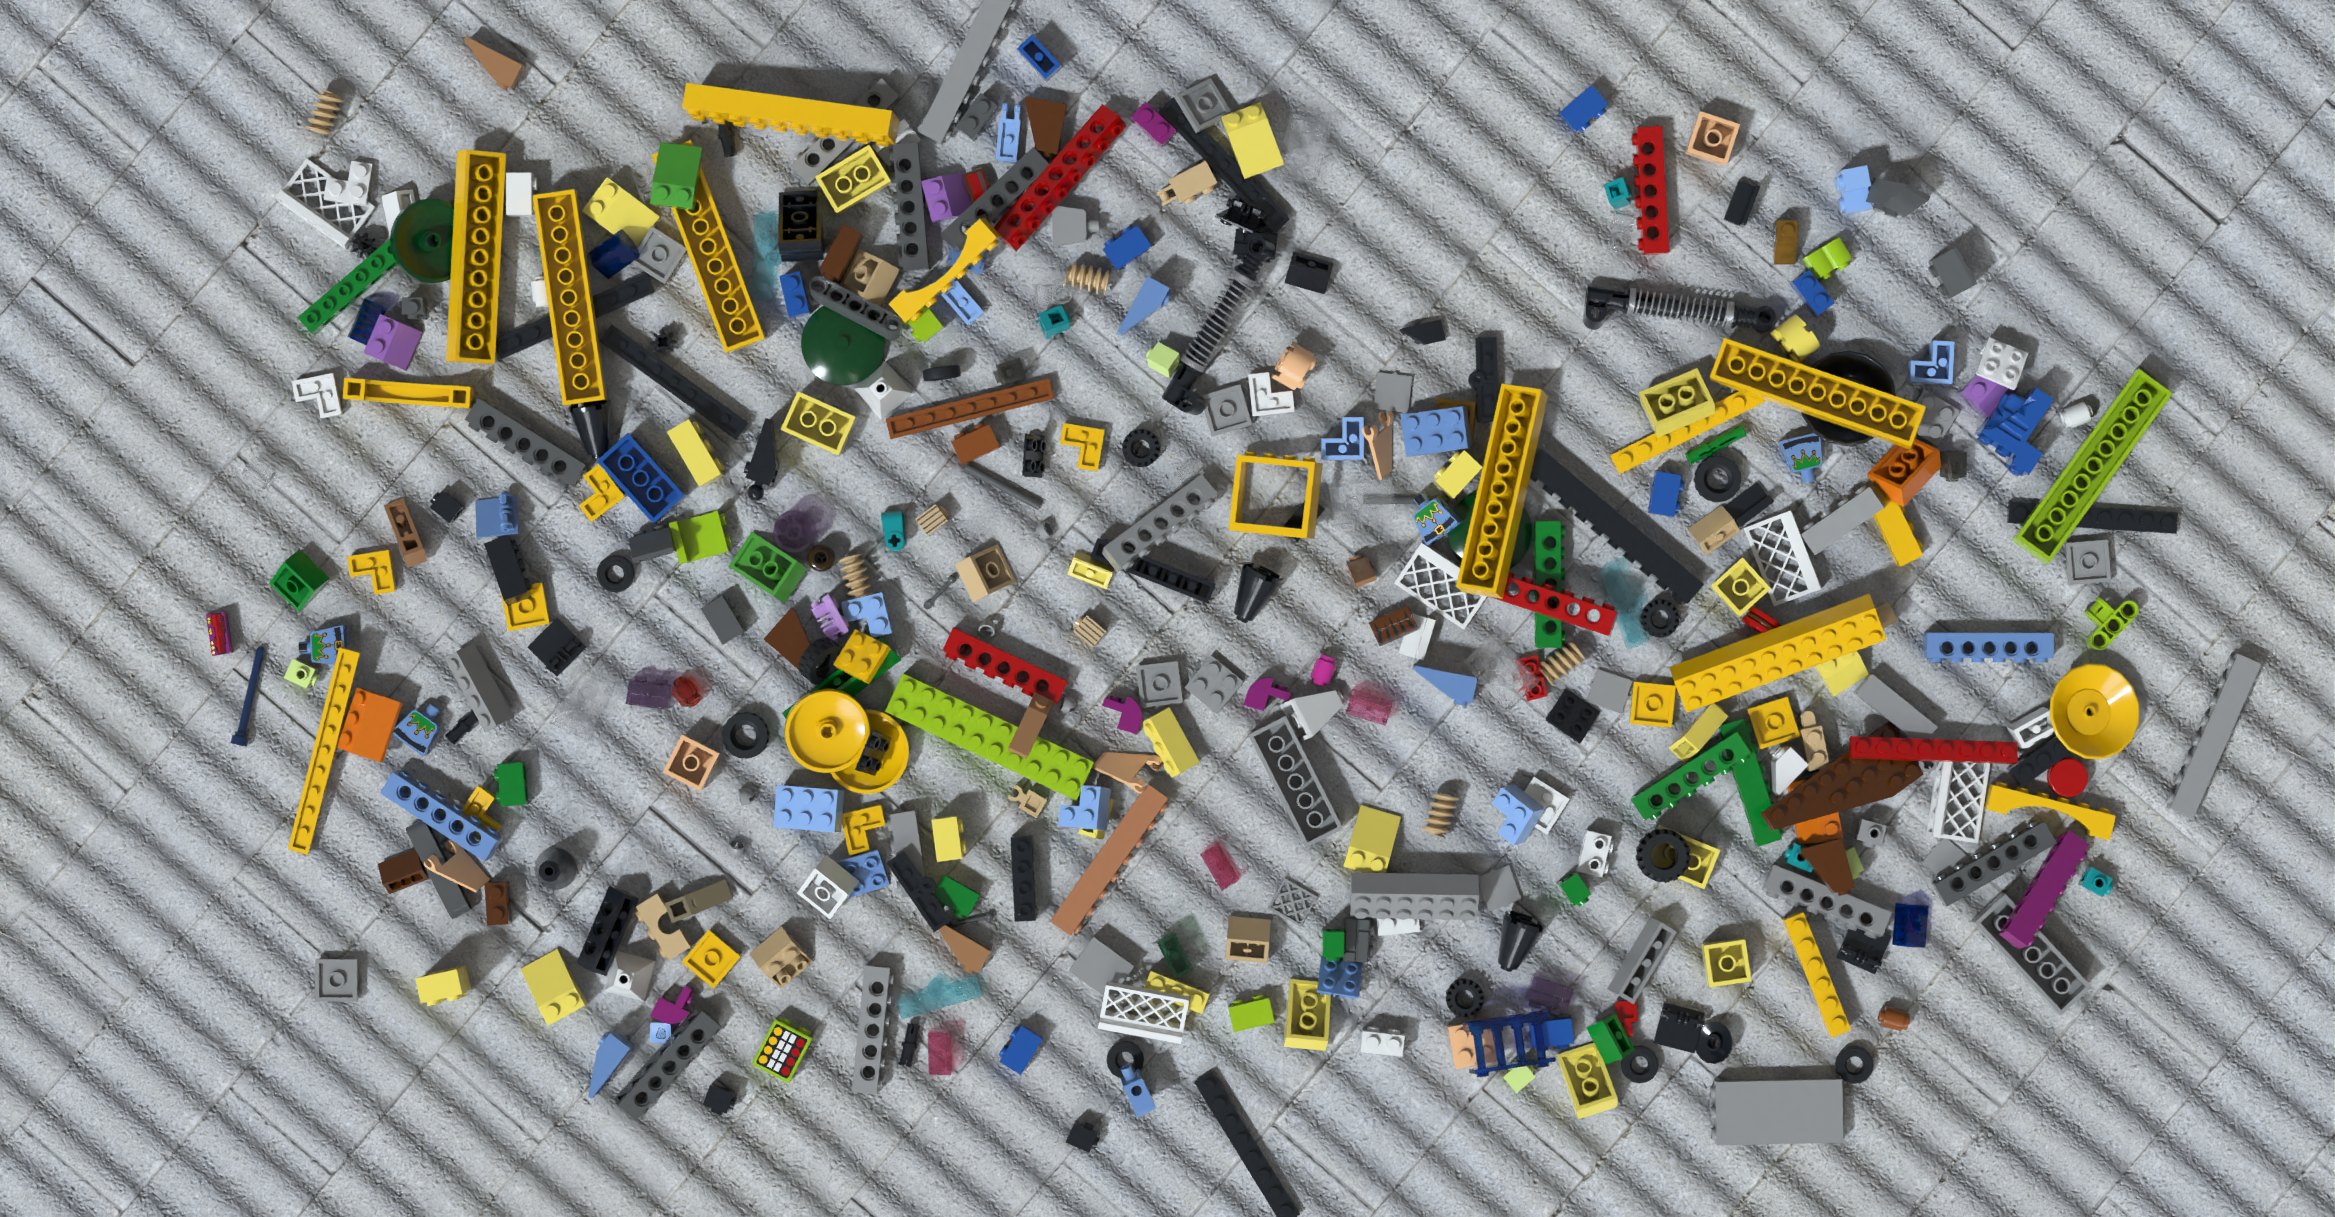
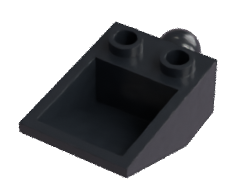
M765 418L751 462L747 461L743 472L746 474L745 478L755 481L747 491L748 497L753 501H759L763 498V484L773 487L780 468L773 420Z

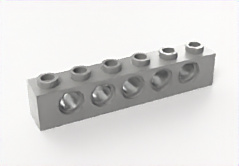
M881 78L879 81L875 79L868 86L869 91L864 96L862 94L857 96L852 103L854 106L889 110L901 98ZM873 96L880 98V104L876 107L869 105V100ZM835 136L814 138L807 145L809 149L804 154L800 152L793 158L791 167L811 186L816 181L815 176L826 171L856 142V139L848 138V141H840L835 139ZM827 140L835 142V147L830 151L824 149V143ZM814 154L820 157L819 163L817 165H810L808 162L809 157Z
M1202 474L1107 544L1102 554L1117 572H1120L1122 569L1128 570L1134 565L1135 559L1139 556L1144 558L1151 552V547L1155 544L1160 546L1167 540V535L1171 532L1175 534L1183 528L1182 524L1187 520L1191 522L1196 519L1200 514L1199 511L1203 508L1207 510L1212 507L1216 502V490ZM1195 497L1199 503L1193 504L1188 498ZM1178 509L1183 515L1176 516L1172 510ZM1156 522H1164L1166 527L1159 528ZM1140 534H1147L1150 539L1143 540ZM1131 546L1134 551L1128 553L1123 547Z
M1776 865L1770 867L1762 890L1766 891V895L1771 898L1778 899V897L1786 899L1785 903L1797 907L1801 905L1806 907L1805 911L1808 913L1826 915V920L1837 923V921L1845 923L1844 927L1854 931L1857 928L1865 931L1864 935L1873 939L1884 935L1892 914L1888 910L1848 894L1838 896V892L1832 893L1826 885ZM1783 882L1791 884L1792 890L1790 893L1783 891ZM1804 889L1809 890L1811 893L1809 901L1804 900L1801 896ZM1823 897L1831 901L1829 909L1821 905ZM1843 905L1848 906L1851 910L1848 917L1841 913ZM1862 913L1869 915V924L1861 922L1860 917Z
M866 964L864 968L852 1092L877 1094L878 1089L882 1090L884 1077H880V1069L885 1068L886 1056H882L883 1047L887 1048L888 1035H884L885 1026L889 1027L890 1014H886L887 1005L891 1006L892 1002L889 984L893 985L894 972H891V967ZM873 983H882L884 986L883 992H874L872 989ZM872 1003L880 1004L882 1010L879 1014L871 1012L870 1005ZM876 1024L879 1027V1033L876 1035L870 1034L868 1026ZM874 1045L877 1048V1054L874 1056L868 1055L866 1053V1046ZM872 1066L875 1070L874 1076H866L863 1072L864 1067Z

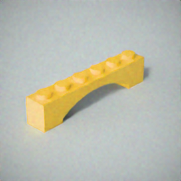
M980 218L965 232L967 239L964 248L955 264L945 275L923 289L910 291L909 288L904 289L889 303L905 323L911 320L915 322L923 314L921 312L922 309L926 306L930 308L938 300L936 296L941 292L945 294L953 287L951 282L956 278L960 280L968 273L967 268L971 264L975 266L983 259L982 254L986 250L990 252L999 244L997 240L1001 236L985 218Z
M344 378L343 399L471 409L474 401V388Z
M1996 782V785L1989 784L1983 809L2008 814L2009 810L2019 807H2047L2060 811L2076 820L2086 829V835L2106 840L2111 838L2116 818L2115 815L2110 814L2111 810L2098 807V811L2091 810L2088 804L2078 802L2077 806L2069 804L2070 800L2057 797V801L2049 799L2048 794L2037 792L2035 796L2028 794V789L2017 787L2015 791L2008 789V784Z
M1799 911L1782 918L1781 920L1788 938L1794 947L1814 995L1828 1036L1833 1038L1850 1031V1025L1804 912Z

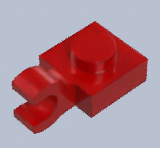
M1628 1001L1614 1002L1615 1013L1622 1023L1628 1037H1633L1632 1022L1638 1021L1636 1001L1634 1004Z

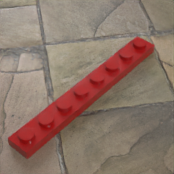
M1851 736L1849 738L1850 759L1994 764L2018 763L2017 742Z

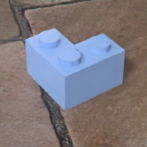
M1867 165L1844 169L1838 172L1837 177L1834 178L1836 190H1840L1841 198H1838L1840 211H1844V215L1871 210V204L1866 202L1869 193L1868 188L1871 186Z
M1931 341L1929 343V361L1911 360L1907 362L1906 383L1952 384L1955 342Z
M1342 417V438H1321V461L1364 460V435L1362 434L1364 417Z
M883 592L841 602L844 617L848 622L867 618L872 638L893 633Z
M1515 784L1501 787L1492 803L1507 816L1498 834L1513 846L1524 843L1545 810L1544 807Z
M1081 785L1080 805H1060L1058 826L1107 831L1111 789Z

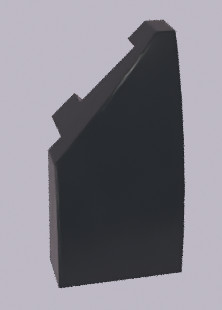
M1441 320L1400 329L1403 335L1406 334L1412 338L1416 344L1427 345L1446 340Z

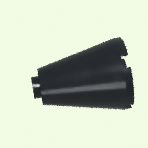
M611 400L588 402L578 407V404L570 405V414L587 455H592L593 459L601 458L608 451Z
M1244 562L1242 566L1234 607V614L1237 615L1236 619L1244 623L1254 620L1283 580L1279 578L1280 576L1266 567L1260 565L1259 568H1254V563Z
M550 848L538 856L534 870L536 878L541 885L548 889L559 890L567 887L574 880L577 866L575 859L569 852L561 848Z
M1508 911L1505 912L1498 955V963L1501 965V969L1512 972V970L1519 968L1545 928L1542 922L1538 920L1536 924L1532 921L1533 917L1520 912L1511 911L1510 914Z

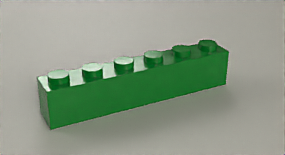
M883 636L877 640L888 645L891 650L870 684L901 661L898 654ZM838 669L808 693L821 689H835L854 697L869 684ZM791 705L788 709L782 712L785 719L787 718L788 713L793 707V705Z
M1744 718L1724 723L1718 728L1722 739L1739 729L1752 749L1751 754H1749L1751 758L1742 764L1736 762L1731 767L1733 768L1732 773L1755 846L1759 847L1781 840V834H1784L1783 828L1771 831L1760 814L1772 805L1774 801L1770 802L1768 794L1771 793L1768 782H1764L1762 774L1765 773L1761 761H1757L1755 755L1758 753L1755 741L1751 742L1749 736L1752 733L1749 721L1745 722ZM1725 749L1728 759H1732L1734 757L1733 751Z

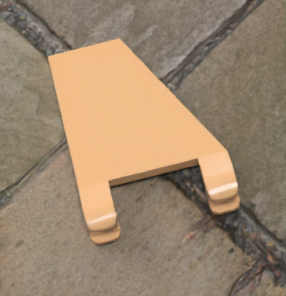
M1384 411L1378 414V420L1384 426L1380 432H1378L1376 425H1372L1370 430L1368 425L1362 428V434L1369 441L1379 480L1385 478L1392 471V422L1394 418L1392 411H1388L1386 416Z
M1103 752L1093 765V769L1129 785L1137 793H1142L1145 790V780L1136 776L1145 764H1148L1153 770L1159 771L1162 768V759L1158 755Z
M451 839L445 843V848L455 855L444 865L441 866L439 859L435 855H431L424 862V866L427 869L474 892H477L484 886V883L490 880L463 848Z

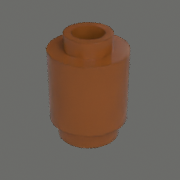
M1885 1006L1883 1010H1879L1877 1021L1880 1022L1881 1027L1898 1031L1902 1029L1907 1030L1910 1014L1906 1013L1905 1010Z

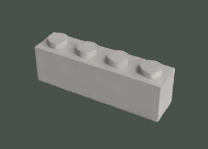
M1866 485L1855 491L1857 496L1851 500L1847 497L1839 502V508L1834 512L1829 509L1820 515L1821 521L1816 524L1812 521L1803 527L1805 532L1801 536L1814 555L1887 506L1873 485L1868 488Z
M474 643L445 658L449 669L456 678L459 687L462 689L485 733L514 718Z
M1878 673L1875 675L1869 674L1854 692L1856 696L1908 738L1929 739L1938 728L1934 724L1936 721L1927 713L1921 714L1918 711V705L1911 700L1905 701L1901 697L1903 693L1894 686L1889 688L1885 684L1886 680Z
M916 810L890 814L887 824L888 830L893 831L894 839L890 840L892 852H896L897 856L902 851H905L918 872L925 878L926 872ZM896 881L898 894L902 893L903 898L909 897L900 882Z
M1650 916L1607 989L1634 1004L1677 932Z

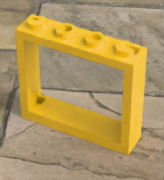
M1245 451L1244 455H1237L1228 530L1314 539L1323 464L1315 462V458L1303 457V461L1296 460V456L1284 455L1283 459L1276 458V454L1264 453V457H1257L1256 452ZM1248 462L1308 468L1302 529L1241 523Z

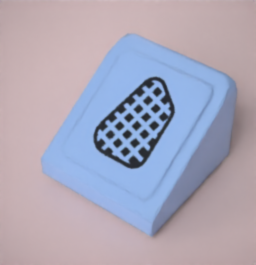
M657 1021L650 1022V1043H664L672 1035V1024Z

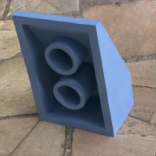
M1147 276L1118 330V335H1125L1159 311L1162 305L1166 307L1172 295L1169 293L1170 288Z
M1413 665V671L1447 697L1454 699V704L1467 706L1468 702L1473 703L1477 678Z
M616 1030L611 1033L607 1031L598 1042L601 1046L597 1049L588 1097L591 1099L599 1093L634 1047L632 1042Z

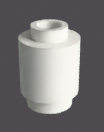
M544 276L535 277V281L531 282L533 302H535L536 307H548Z
M2084 402L2065 408L2060 413L2064 427H2070L2071 429L2091 422V417L2093 416L2090 405H2086Z

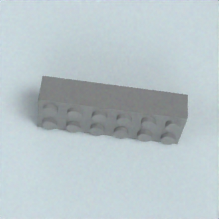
M1286 715L1249 733L1248 736L1305 848L1342 830L1343 827Z
M1351 873L1350 918L1477 920L1479 875Z
M2000 893L1971 922L2052 1010L2061 1016L2092 986L2040 930L2037 929L2034 934L2036 937L2034 942L2029 947L2026 946L2018 949L1999 935L2016 907L2006 894Z

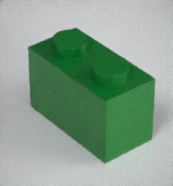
M525 762L497 764V769H494L495 781H499V789L496 790L497 802H500L501 806L529 804Z
M1575 871L1557 882L1571 905H1578L1580 907L1589 901L1588 896L1591 893Z
M943 874L933 892L943 908L945 905L952 908L951 913L960 918L969 916L981 895L946 874Z
M1322 929V956L1326 957L1327 961H1339V957H1344L1343 929Z
M1616 1013L1602 1017L1586 1027L1606 1065L1623 1059L1635 1050Z

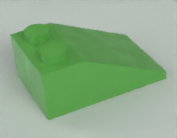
M660 142L650 204L695 211L702 147Z
M751 532L728 566L784 604L808 569L753 532Z

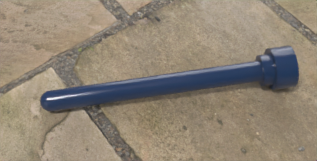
M262 646L256 649L238 731H235V734L232 735L230 742L232 744L245 747L248 744L249 738H247L246 730L265 652Z

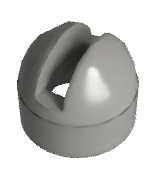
M1048 521L1037 525L1035 532L1039 533V538L1047 539L1054 535L1053 527Z
M990 620L982 621L978 628V634L986 639L993 637L995 634L994 623Z
M1064 695L1060 705V712H1074L1077 706L1075 700Z
M749 788L738 789L741 806L748 805L754 801V792Z
M730 840L727 847L729 856L740 857L744 852L745 844L739 840Z

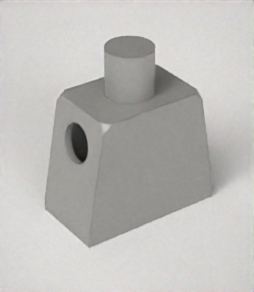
M1056 206L1052 211L1053 247L1087 241V232H1099V219H1086V210Z

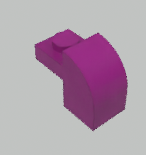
M1261 678L1249 687L1243 705L1264 711L1268 695L1289 701L1291 693L1287 692L1288 687L1276 684L1275 688L1271 687L1272 678Z
M1112 695L1109 696V699L1104 698L1102 706L1122 712L1117 729L1137 735L1142 720V711L1139 704L1129 696H1127L1125 704L1121 703V698Z
M685 985L676 1003L664 996H660L650 1016L666 1024L681 1022L691 1013V1010L684 1006H689L693 1000L694 994H692L694 988Z

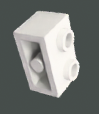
M506 173L507 216L534 217L533 195L534 190L538 189V179L534 178L533 173Z
M2041 707L2007 726L2013 741L2017 742V746L2021 748H2028L2039 739L2049 737L2054 733L2050 720V710L2045 707Z
M1585 830L1576 871L1602 877L1603 873L1607 874L1609 861H1606L1608 853H1612L1614 841L1611 840L1612 836Z
M1372 1026L1362 1029L1360 1052L1403 1057L1405 1035L1400 1033L1401 1030L1388 1029V1032L1379 1031V1027Z

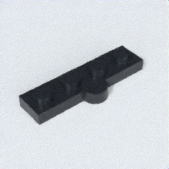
M1497 337L1475 338L1476 372L1469 375L1468 384L1472 388H1476L1477 422H1493L1498 402Z
M902 851L886 862L933 932H936L952 921L933 893L936 889L935 880L931 877L923 878L905 851Z

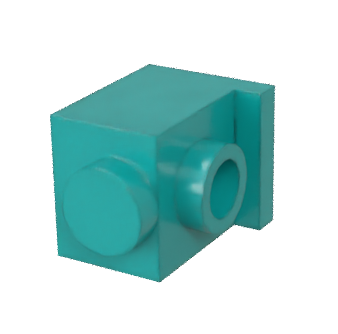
M1624 177L1604 184L1609 204L1615 210L1631 204L1630 197L1632 193L1629 185H1626Z
M1062 305L1038 313V322L1046 340L1050 339L1053 335L1070 329L1072 319L1068 310L1064 311Z
M1792 843V846L1788 845L1784 854L1785 862L1811 872L1812 868L1805 860L1799 861L1797 859L1798 849L1805 847Z
M2087 866L2078 882V885L2100 897H2103L2104 894L2109 895L2114 886L2111 883L2113 880L2111 877L2090 866ZM2097 879H2101L2102 881L2100 887H2097L2095 885Z

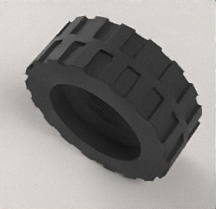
M1725 456L1709 457L1697 466L1694 473L1695 489L1699 492L1700 496L1708 501L1723 502L1729 500L1736 495L1740 488L1742 480L1739 467L1733 460ZM1722 469L1726 472L1728 482L1724 488L1717 490L1709 486L1707 476L1711 470Z
M828 637L815 640L803 652L804 654L800 658L799 672L812 684L819 685L838 670L833 664L843 648ZM827 655L825 661L817 668L822 658Z
M750 712L735 714L727 720L723 727V744L726 750L733 756L741 759L755 757L767 747L770 735L768 726L757 714ZM749 725L754 728L756 739L751 745L743 746L737 742L735 733L740 726Z

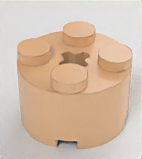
M1291 341L1289 345L1292 347L1290 350L1285 348L1274 368L1278 372L1276 375L1272 374L1271 378L1295 390L1296 388L1301 389L1307 379L1304 376L1308 369H1313L1317 359L1313 358V352Z

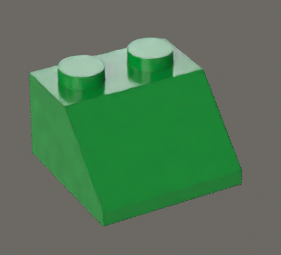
M299 549L283 562L269 584L300 612L323 589L330 578Z

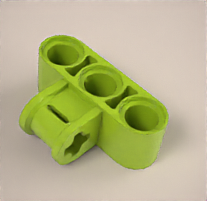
M2097 597L2096 602L2088 610L2085 609L2083 611L2096 625L2087 636L2088 646L2094 650L2105 649L2137 616L2139 612L2138 605L2129 600L2121 601L2112 609L2103 599ZM2126 604L2132 608L2129 616L2123 613V607ZM2112 619L2117 622V628L2114 631L2108 628V623ZM2098 634L2103 639L2100 646H2096L2093 641L2094 637Z

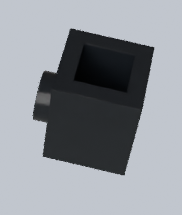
M711 1083L703 1105L710 1107V1111L722 1115L724 1112L727 1114L729 1109L733 1110L736 1104L735 1091Z
M1075 1121L1066 1143L1089 1153L1091 1148L1095 1150L1100 1138L1096 1137L1098 1131L1094 1130V1125L1084 1122L1082 1125Z

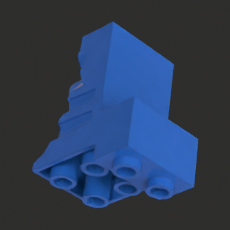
M2038 388L2030 389L2023 397L2015 394H2003L1997 408L1992 411L1990 418L1985 419L1974 434L1978 436L1977 440L1982 444L1995 447V452L2004 458L2006 456L2009 457L2005 465L2009 467L2007 470L2017 477L2019 475H2029L2043 453L2026 441L2054 399Z

